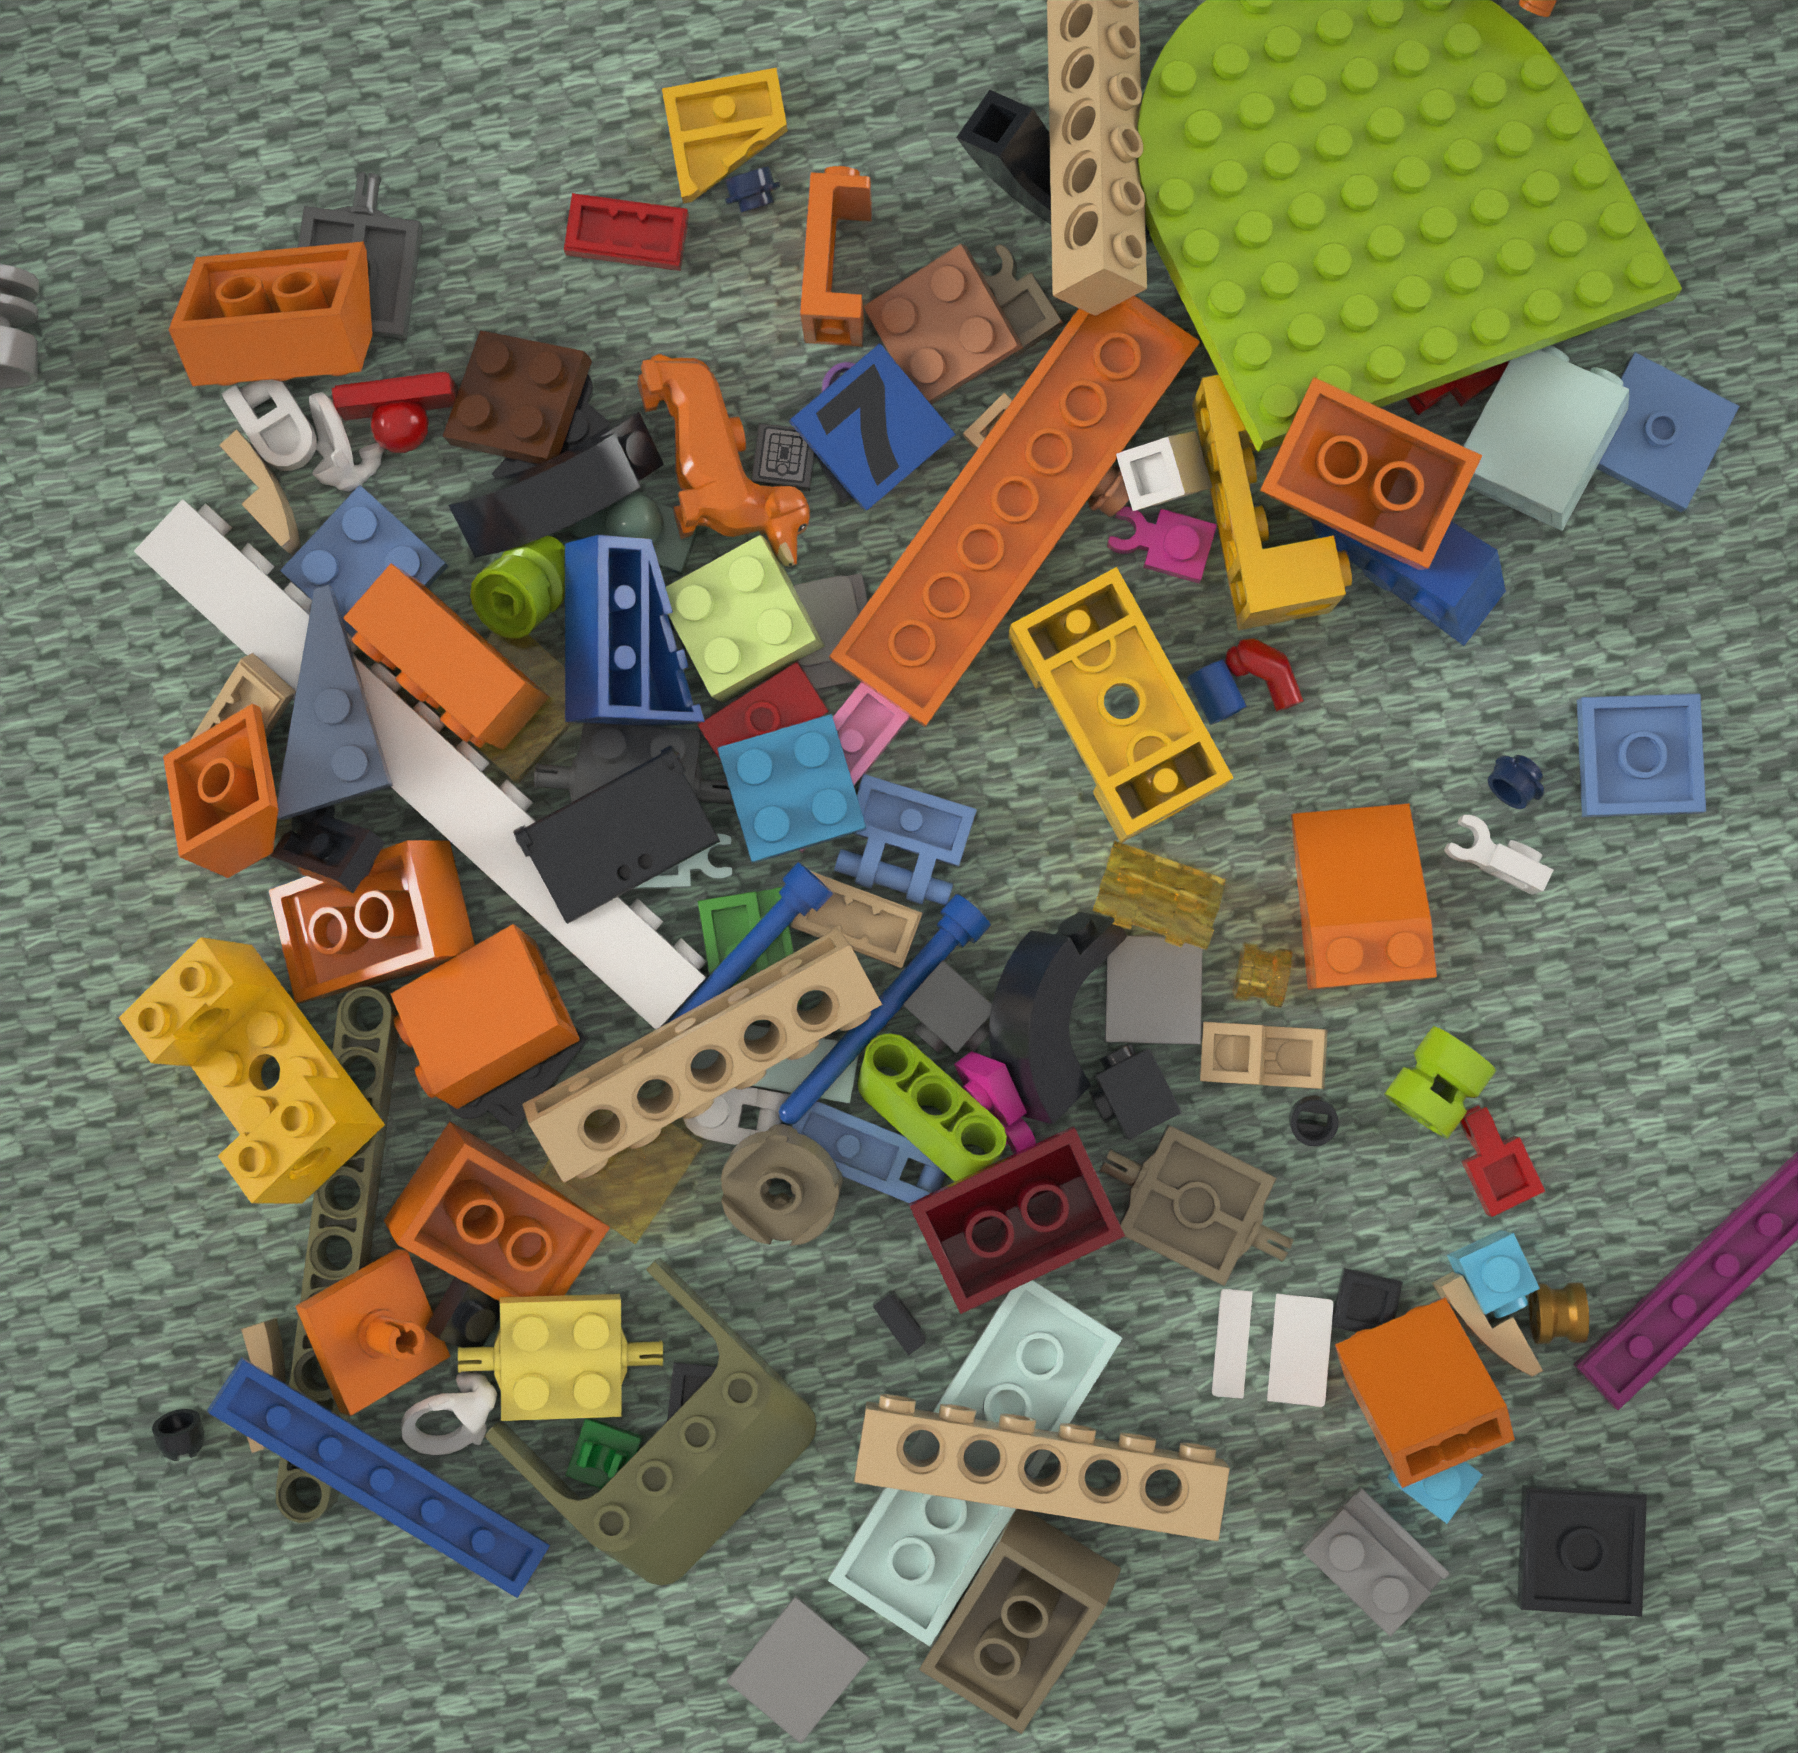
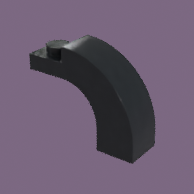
M989 90L956 138L976 164L999 187L1026 209L1051 225L1050 132L1033 108ZM1145 223V235L1147 238L1150 233Z
M640 412L624 415L584 442L548 461L520 472L489 479L448 506L476 558L527 544L595 514L640 488L639 481L663 466L664 463Z
M1077 912L1060 924L1056 934L1030 930L1015 948L1004 967L995 991L991 1009L989 1029L991 1059L1004 1063L1027 1112L1022 1117L1054 1124L1091 1086L1071 1045L1069 1031L1070 1014L1076 994L1085 979L1127 938L1118 918Z

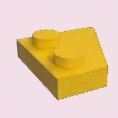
M777 68L662 88L683 204L693 202L788 131Z

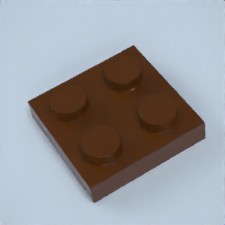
M480 330L443 433L444 439L451 446L535 464H541L560 455L592 360L582 350Z

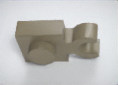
M999 244L995 247L997 254L1002 259V268L999 273L993 276L985 275L977 262L976 264L990 289L994 291L999 305L1023 345L1022 349L1013 354L1017 357L1065 324L1031 272L1017 281L1015 278L1017 272L1016 260L1005 246Z

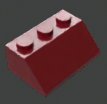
M1074 1126L909 1203V1207L960 1314L1125 1237Z

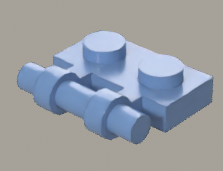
M863 774L857 798L866 824V830L854 833V835L867 838V844L863 855L840 849L834 871L855 877V884L872 889L873 884L906 893L905 900L922 905L925 899L945 906L948 903L953 883L931 877L936 860L959 867L977 809ZM885 845L918 854L914 871L881 861Z

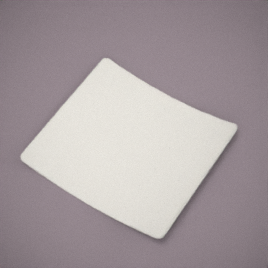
M1222 1289L1220 1292L1212 1383L1213 1396L1241 1399L1244 1397L1253 1291ZM1276 1294L1267 1401L1323 1407L1325 1405L1334 1306L1331 1299Z

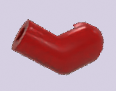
M1256 638L1242 639L1239 641L1238 646H1233L1227 650L1225 662L1229 671L1236 677L1251 673L1265 680L1276 712L1304 702L1290 662L1283 652Z

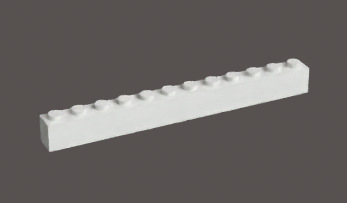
M182 499L134 552L246 655L254 653L296 691L312 600L292 582L284 590L274 582L268 574L275 566L251 544L247 543L242 550H239L228 540L225 535L232 527L206 503L197 511ZM347 633L352 652L354 653L358 646L352 642V636ZM353 654L393 784L391 787L653 1028L658 1029L663 1026L708 978L700 971L707 961L682 938L674 946L656 931L663 921L638 898L629 906L618 896L567 924L530 856L525 857L513 833V830L522 825L527 827L536 822L526 812L533 802L508 779L499 787L482 771L490 763L469 743L462 740L455 747L440 733L445 724L424 702L419 701L412 708L396 693L402 686L395 680L396 677L380 662H375L369 668Z

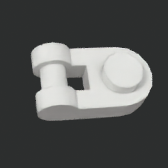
M273 379L251 381L242 388L235 384L221 393L258 454L270 466L281 471H293L304 467L312 459L316 450V434L285 381ZM272 397L277 408L258 418L253 408Z
M754 1087L739 1090L732 1088L716 1097L712 1106L704 1113L694 1118L684 1119L686 1127L696 1136L707 1140L738 1145L752 1134L767 1131L770 1127L781 1124L779 1108L790 1094ZM744 1104L760 1107L756 1130L739 1127Z

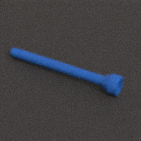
M797 862L782 879L785 885L779 891V894L782 896L780 900L665 1024L730 989L799 913L806 916L812 908L818 911L833 895V892L800 862Z
M955 894L940 911L943 918L937 923V927L940 930L879 996L882 1005L873 1009L871 1016L864 1023L850 1029L780 1106L779 1117L784 1123L795 1124L801 1120L957 945L963 948L969 941L976 943L989 929L991 923L973 904L961 895Z

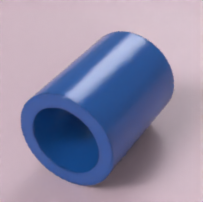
M1224 659L1205 666L1187 677L1210 725L1218 723L1247 707Z

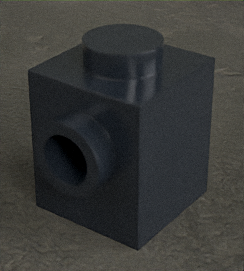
M1130 1043L1099 1059L1104 1070L1093 1075L1098 1087L1089 1091V1094L1104 1123L1115 1119L1124 1139L1130 1140L1182 1113L1150 1048L1136 1053Z

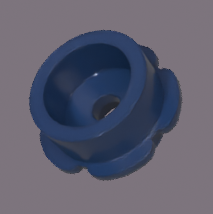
M769 166L734 176L725 180L730 195L729 198L725 199V202L727 204L738 202L741 213L774 203L771 191L778 189L780 182L774 183Z
M1503 755L1496 759L1497 765H1495L1494 771L1487 781L1491 791L1497 798L1515 809H1524L1533 798L1536 800L1541 799L1544 795V787L1540 783L1543 774L1531 759L1523 755H1516L1514 757Z

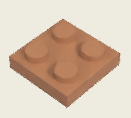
M963 244L954 247L863 306L890 356L931 405L1023 348L970 251Z

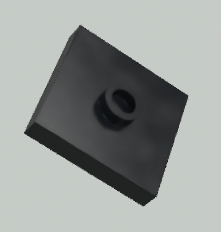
M1522 1485L1517 1607L1521 1610L1642 1617L1647 1495L1636 1491Z

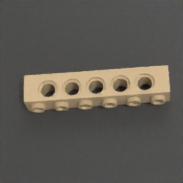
M1047 0L1052 292L1054 297L1096 316L1147 289L1145 196L1140 184L1137 159L1143 153V142L1137 131L1142 99L1138 0Z
M837 928L522 1105L529 1126L562 1182L565 1183L575 1176L577 1178H586L600 1171L607 1164L609 1157L625 1148L636 1149L649 1144L659 1136L661 1128L681 1117L683 1119H690L704 1113L712 1106L716 1097L732 1088L739 1090L756 1084L765 1076L766 1069L786 1058L788 1060H795L806 1056L818 1046V1040L838 1029L846 1031L861 1025L871 1016V1011L881 1006L882 1003L851 945ZM812 990L823 991V997L818 1006L807 1011L797 1009L798 1001L805 993ZM757 1020L771 1021L770 1029L763 1037L756 1040L744 1038L745 1031L751 1023ZM708 1049L719 1052L717 1060L710 1067L705 1069L691 1067L693 1058L699 1052ZM660 1079L666 1082L664 1090L656 1097L642 1098L637 1095L640 1087L649 1080ZM607 1109L613 1112L611 1120L602 1127L591 1128L584 1125L586 1118L593 1111Z
M881 1394L879 1403L866 1402L854 1479L856 1483L1219 1541L1230 1468L1224 1459L1215 1458V1448L1200 1444L1180 1443L1179 1452L1155 1448L1156 1439L1131 1433H1120L1119 1442L1096 1439V1429L1069 1423H1061L1059 1432L1035 1429V1419L1015 1414H1000L999 1423L975 1419V1409L952 1404H940L939 1413L915 1409L916 1400L898 1395ZM917 1430L929 1431L939 1441L937 1452L925 1460L912 1458L904 1448V1442L908 1435ZM987 1440L998 1448V1458L991 1467L980 1470L967 1464L964 1459V1453L972 1442ZM1048 1450L1058 1457V1467L1053 1475L1045 1479H1035L1024 1470L1025 1461L1034 1451ZM1101 1459L1112 1461L1118 1466V1475L1111 1486L1104 1489H1096L1085 1482V1473L1090 1464ZM1161 1469L1173 1471L1177 1474L1178 1483L1175 1491L1170 1496L1158 1499L1146 1493V1481L1153 1472Z

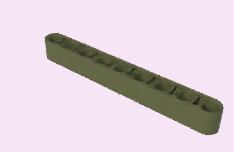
M359 987L348 992L341 1000L337 1011L332 1053L348 1075L352 1063L362 1056L367 1057L373 1063L376 1074L374 1082L369 1088L360 1091L385 1125L314 1192L300 1303L370 1264L399 1037L393 1022L394 1017L399 1013L390 993L378 988ZM375 998L383 1008V1018L377 1028L366 1031L357 1021V1010L364 1000ZM344 1175L352 1177L360 1187L359 1200L351 1209L342 1207L334 1196L335 1184ZM335 1235L344 1237L352 1247L353 1255L350 1263L345 1268L333 1265L327 1257L326 1248L328 1242ZM298 1314L289 1386L349 1422L350 1416L340 1413L330 1388L318 1384L311 1374V1365L316 1355ZM280 1456L275 1492L276 1504L280 1512L291 1521L306 1523L319 1518L330 1510L337 1502L340 1492ZM300 1477L312 1478L319 1484L322 1497L318 1506H309L299 1500L296 1494V1484Z

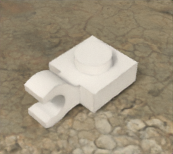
M1463 815L1459 818L1457 823L1473 832L1474 844L1471 848L1464 849L1452 842L1448 843L1444 851L1449 857L1457 861L1473 863L1479 866L1480 870L1531 895L1544 891L1554 870L1539 863L1542 858L1541 853L1513 840L1509 841L1507 847L1500 843L1496 845L1490 838L1487 825L1480 818L1473 815Z

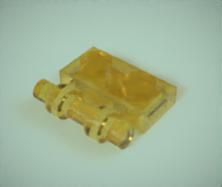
M1114 841L1106 861L1092 911L1114 918V925L1131 930L1132 925L1164 935V942L1182 948L1184 943L1207 950L1213 935L1214 927L1212 926L1220 908L1226 879Z

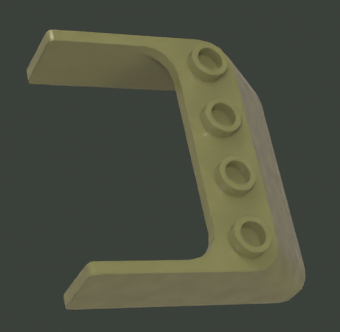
M659 1257L646 1269L647 1272L711 1334L717 1343L719 1359L717 1368L712 1376L618 1473L591 1497L580 1498L504 1421L500 1420L484 1437L592 1545L650 1584L662 1586L674 1583L683 1577L802 1454L815 1437L817 1422L815 1413L810 1405Z

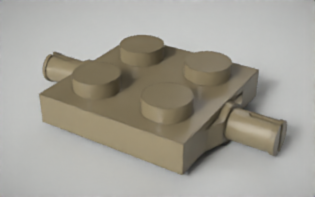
M1170 1125L1166 1126L1154 1153L1142 1165L1113 1151L1111 1148L1105 1158L1125 1167L1126 1170L1122 1171L1103 1161L1099 1172H1103L1131 1186L1129 1204L1119 1223L1125 1237L1223 1286L1226 1285L1238 1258L1251 1246L1279 1259L1281 1262L1286 1258L1288 1252L1269 1244L1267 1240L1270 1239L1290 1249L1293 1238H1289L1262 1225L1264 1204L1277 1179L1276 1177Z

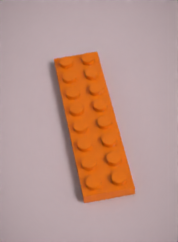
M1135 295L1096 316L1078 308L832 651L829 659L926 727L1091 497L1103 477L1116 462V454L1123 452L1196 350L1200 341Z

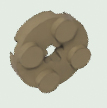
M778 1124L770 1127L767 1131L757 1132L748 1136L732 1150L722 1170L721 1187L723 1197L721 1201L724 1212L731 1223L750 1239L769 1245L772 1239L779 1241L792 1240L790 1246L801 1245L818 1237L831 1223L838 1205L843 1178L832 1157L821 1145L811 1138L799 1134L796 1129L789 1125ZM779 1178L788 1181L792 1185L791 1191L795 1195L789 1197L782 1192L776 1197L768 1191L772 1183L770 1179Z

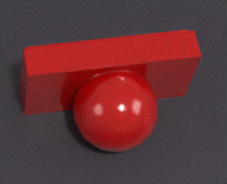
M446 371L335 385V388H332L333 404L338 414L345 421L372 417L371 431L375 441L383 449L392 453H407L417 449L423 443L428 433L429 420L425 410L453 407L458 394V386Z

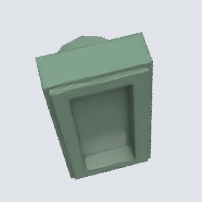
M630 493L610 506L574 523L571 535L578 540L595 535L652 539L660 568L683 575L700 525L696 527L692 536L681 539L673 507L655 502L642 494Z

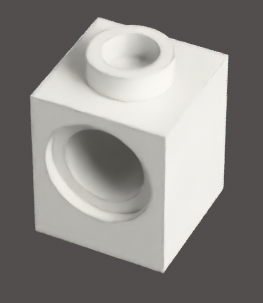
M1196 431L1168 436L1116 454L1133 511L1164 504L1213 488Z

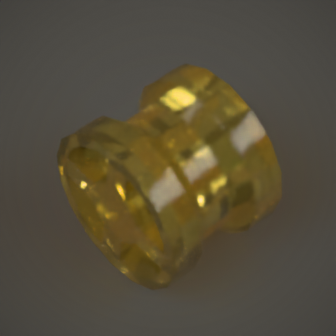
M1243 942L1234 980L1233 999L1247 1001L1251 997L1264 999L1268 1006L1281 1008L1289 983L1292 950L1278 948L1272 953L1261 951L1255 943Z

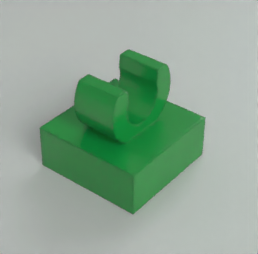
M586 1418L565 1476L602 1489L638 1452L643 1436L593 1418Z

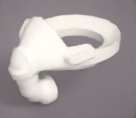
M323 392L310 395V410L319 439L316 443V449L324 458L313 470V476L322 484L335 486L338 490L346 492L353 491L359 485L362 486L370 476L376 474L378 467L381 465L384 449L378 443L361 448L359 454L362 462L354 465L348 437L331 399Z
M461 1372L457 1375L456 1381L462 1393H442L429 1396L408 1409L401 1421L402 1439L409 1448L422 1454L445 1455L459 1451L472 1442L475 1445H480L487 1430L485 1422L488 1413L494 1408L497 1392L494 1386L490 1385L487 1377L479 1372ZM432 1410L452 1411L462 1422L455 1431L437 1436L420 1431L415 1423L420 1416Z

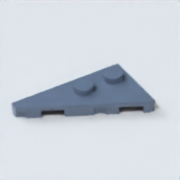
M330 585L316 588L313 593L277 798L278 818L281 820L393 786L336 596Z

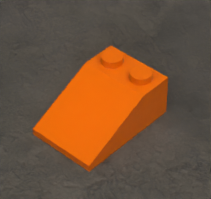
M1313 377L1260 491L1372 549L1415 569L1423 570L1429 568L1483 455Z
M1410 804L1291 814L1308 990L1436 978L1431 915Z
M406 840L381 849L374 860L370 873L361 880L354 893L307 876L269 890L296 1004L433 970L475 946L450 841Z
M450 1121L384 1219L397 1245L500 1301V1297L565 1295L610 1229L608 1223L505 1153Z

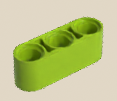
M892 1033L882 1034L870 1041L865 1050L857 1086L860 1095L873 1109L955 1182L1000 1161L1007 1136L1003 1125L995 1116L903 1036ZM877 1067L892 1068L899 1075H884L877 1070ZM919 1106H934L935 1108L939 1109L942 1114H928L924 1112ZM963 1145H977L980 1148H982L986 1152V1154H972L971 1152L967 1151Z

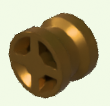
M1567 1283L1563 1289H1551L1547 1284H1538L1540 1289L1529 1294L1530 1329L1534 1342L1536 1344H1549L1555 1337H1566L1572 1343H1585L1589 1334V1306L1583 1283Z

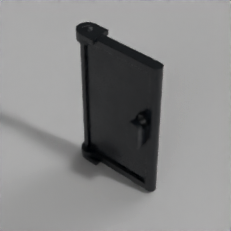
M672 745L662 749L661 754L531 825L527 827L522 825L513 830L517 844L521 847L525 857L530 856L567 924L720 842L718 835L684 774L686 769L680 760V754L675 751Z

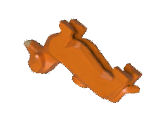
M657 354L651 357V360H643L641 365L642 374L638 376L637 385L645 412L657 410L658 403L664 400L669 414L675 420V472L682 491L678 493L680 505L674 506L673 512L680 538L684 539L692 536L698 525L707 526L727 537H736L759 531L760 534H766L771 548L781 564L789 567L796 565L797 536L805 532L810 520V509L807 499L796 487L761 486L752 482L746 476L738 452L746 450L743 425L738 416L729 418L719 384L710 368L703 361L696 358H669L665 355Z

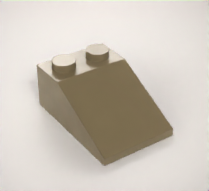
M1015 1509L975 1573L919 1670L1022 1734L1106 1607L1121 1568L1028 1510Z

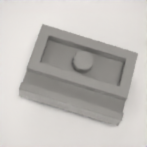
M1359 1486L1343 1506H1340L1300 1549L1391 1637L1431 1594L1430 1591L1442 1578L1445 1579L1450 1573Z

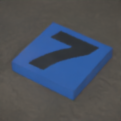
M880 343L789 420V423L864 512L956 435Z

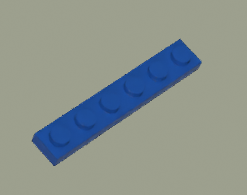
M242 1357L207 1409L208 1413L516 1598L519 1597L550 1547L543 1539Z

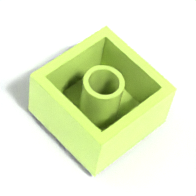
M761 535L666 586L673 611L668 616L711 697L723 703L781 672L796 661L825 647L787 572L776 558L770 543Z

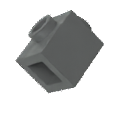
M944 961L934 969L903 1004V1007L920 1021L913 1031L938 1054L946 1046L954 1053H957L963 1045L974 1052L989 1035L990 1019L988 1017L991 1015L992 1004Z

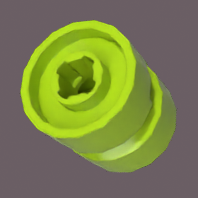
M547 535L504 551L501 557L495 559L479 572L471 583L470 598L473 609L481 622L491 631L503 637L521 638L531 633L551 612L558 609L565 602V546L558 539Z
M1433 1026L1413 1053L1417 1062L1415 1067H1403L1384 1095L1417 1122L1437 1135L1448 1139L1467 1113L1463 1101L1466 1098H1477L1497 1070L1484 1057L1448 1032ZM1434 1079L1445 1086L1439 1094L1430 1089Z

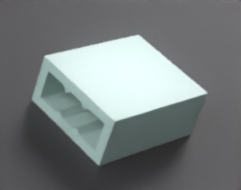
M1547 346L1510 360L1464 447L1483 455L1468 488L1563 531L1628 410L1629 389L1623 386V381L1615 374L1598 367H1593L1590 371L1569 363V357L1559 349Z

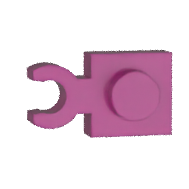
M1124 506L1116 513L1115 518L1128 521L1133 525L1135 534L1126 540L1110 536L1107 547L1110 550L1119 554H1129L1137 549L1148 551L1143 568L1200 583L1217 524L1162 508L1159 511L1156 524L1146 522L1143 514L1138 510L1133 511L1132 507Z
M973 1051L957 1061L954 1066L963 1083L962 1088L1003 1125L1007 1136L1006 1145L1009 1144L1012 1153L1015 1154L1036 1144L1031 1129L1021 1118L1027 1112L1006 1065Z

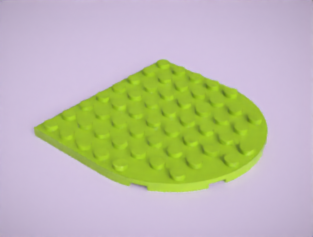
M1206 0L1179 25L1164 46L1151 71L1141 100L1137 131L1143 142V153L1137 159L1140 184L1145 196V223L1154 245L1257 452L1282 444L1313 377L1377 407H1383L1673 301L1682 290L1653 233L1563 70L1532 33L1517 19L1491 0Z

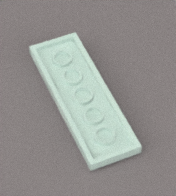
M1032 1280L1007 1292L933 1412L939 1413L940 1404L959 1405L975 1409V1419L999 1423L1000 1414H1015L1035 1419V1429L1059 1432L1061 1423L1071 1422L1121 1342L1122 1337ZM921 1430L907 1453L914 1459H928L937 1452L939 1441L931 1432ZM977 1440L966 1448L964 1459L969 1466L975 1469H987L996 1462L999 1450L990 1441ZM1037 1450L1031 1453L1025 1461L1024 1470L1026 1473L1036 1478L1051 1451ZM885 1487L829 1575L828 1581L930 1646L1016 1508Z

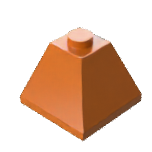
M252 703L163 756L179 857L226 878L235 875L272 854L274 848L278 803L261 707Z

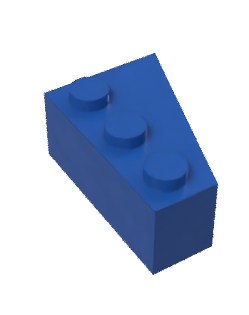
M1310 517L1315 534L1317 535L1315 539L1334 535L1337 551L1345 550L1349 560L1362 569V572L1370 581L1380 588L1394 593L1463 646H1465L1506 592L1498 550L1452 521L1429 568L1418 570Z
M595 535L565 543V722L645 726H678L705 722L700 704H693L683 670L689 667L684 649H677L667 614L673 613L652 539Z

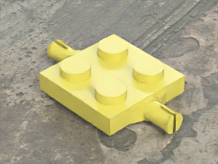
M620 1294L500 1297V1328L494 1340V1347H458V1373L466 1371H494V1376L501 1392V1421L622 1417L621 1385L627 1373V1366H663L662 1340L654 1342H627L621 1327Z

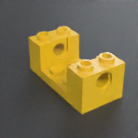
M1214 375L1202 378L1192 407L1201 450L1213 487L1209 490L1238 631L1330 613L1346 595L1345 587L1352 585V573L1347 552L1345 550L1337 551L1334 535L1262 549V542L1269 540L1267 518L1262 505L1253 506L1250 484L1257 482V471L1252 452L1256 448L1220 376Z
M1117 567L1010 624L1008 640L1035 689L1042 686L1096 783L1093 794L1120 843L1219 791L1234 778ZM1116 686H1124L1131 689L1138 698L1137 712L1126 719H1118L1111 716L1104 706V696L1108 690Z
M200 937L119 1017L150 1063L192 1067L240 1135L218 1157L251 1203L302 1204L385 1125L253 945ZM273 1056L279 1063L280 1077L276 1085L268 1089L262 1081L261 1071L266 1060Z

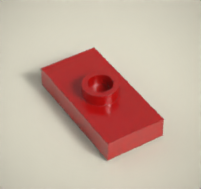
M572 193L564 252L566 256L681 271L689 212L686 208Z
M796 661L706 718L705 722L698 723L697 726L720 760L718 747L820 718L828 713L829 709L799 662Z

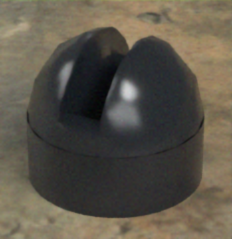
M1320 1096L1303 1097L1293 1105L1289 1114V1124L1293 1135L1298 1141L1308 1146H1321L1328 1143L1338 1130L1339 1121L1333 1105ZM1301 1111L1328 1115L1327 1123L1311 1119H1298Z
M178 1409L168 1412L158 1418L152 1426L158 1449L164 1457L172 1461H179L180 1455L187 1453L190 1458H193L202 1448L204 1429L200 1415L195 1410Z

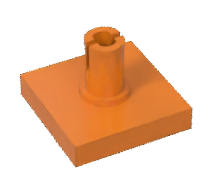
M395 1249L295 1306L340 1413L348 1416L354 1415L451 1357L445 1341L436 1338L425 1329L433 1312L409 1253L405 1250Z

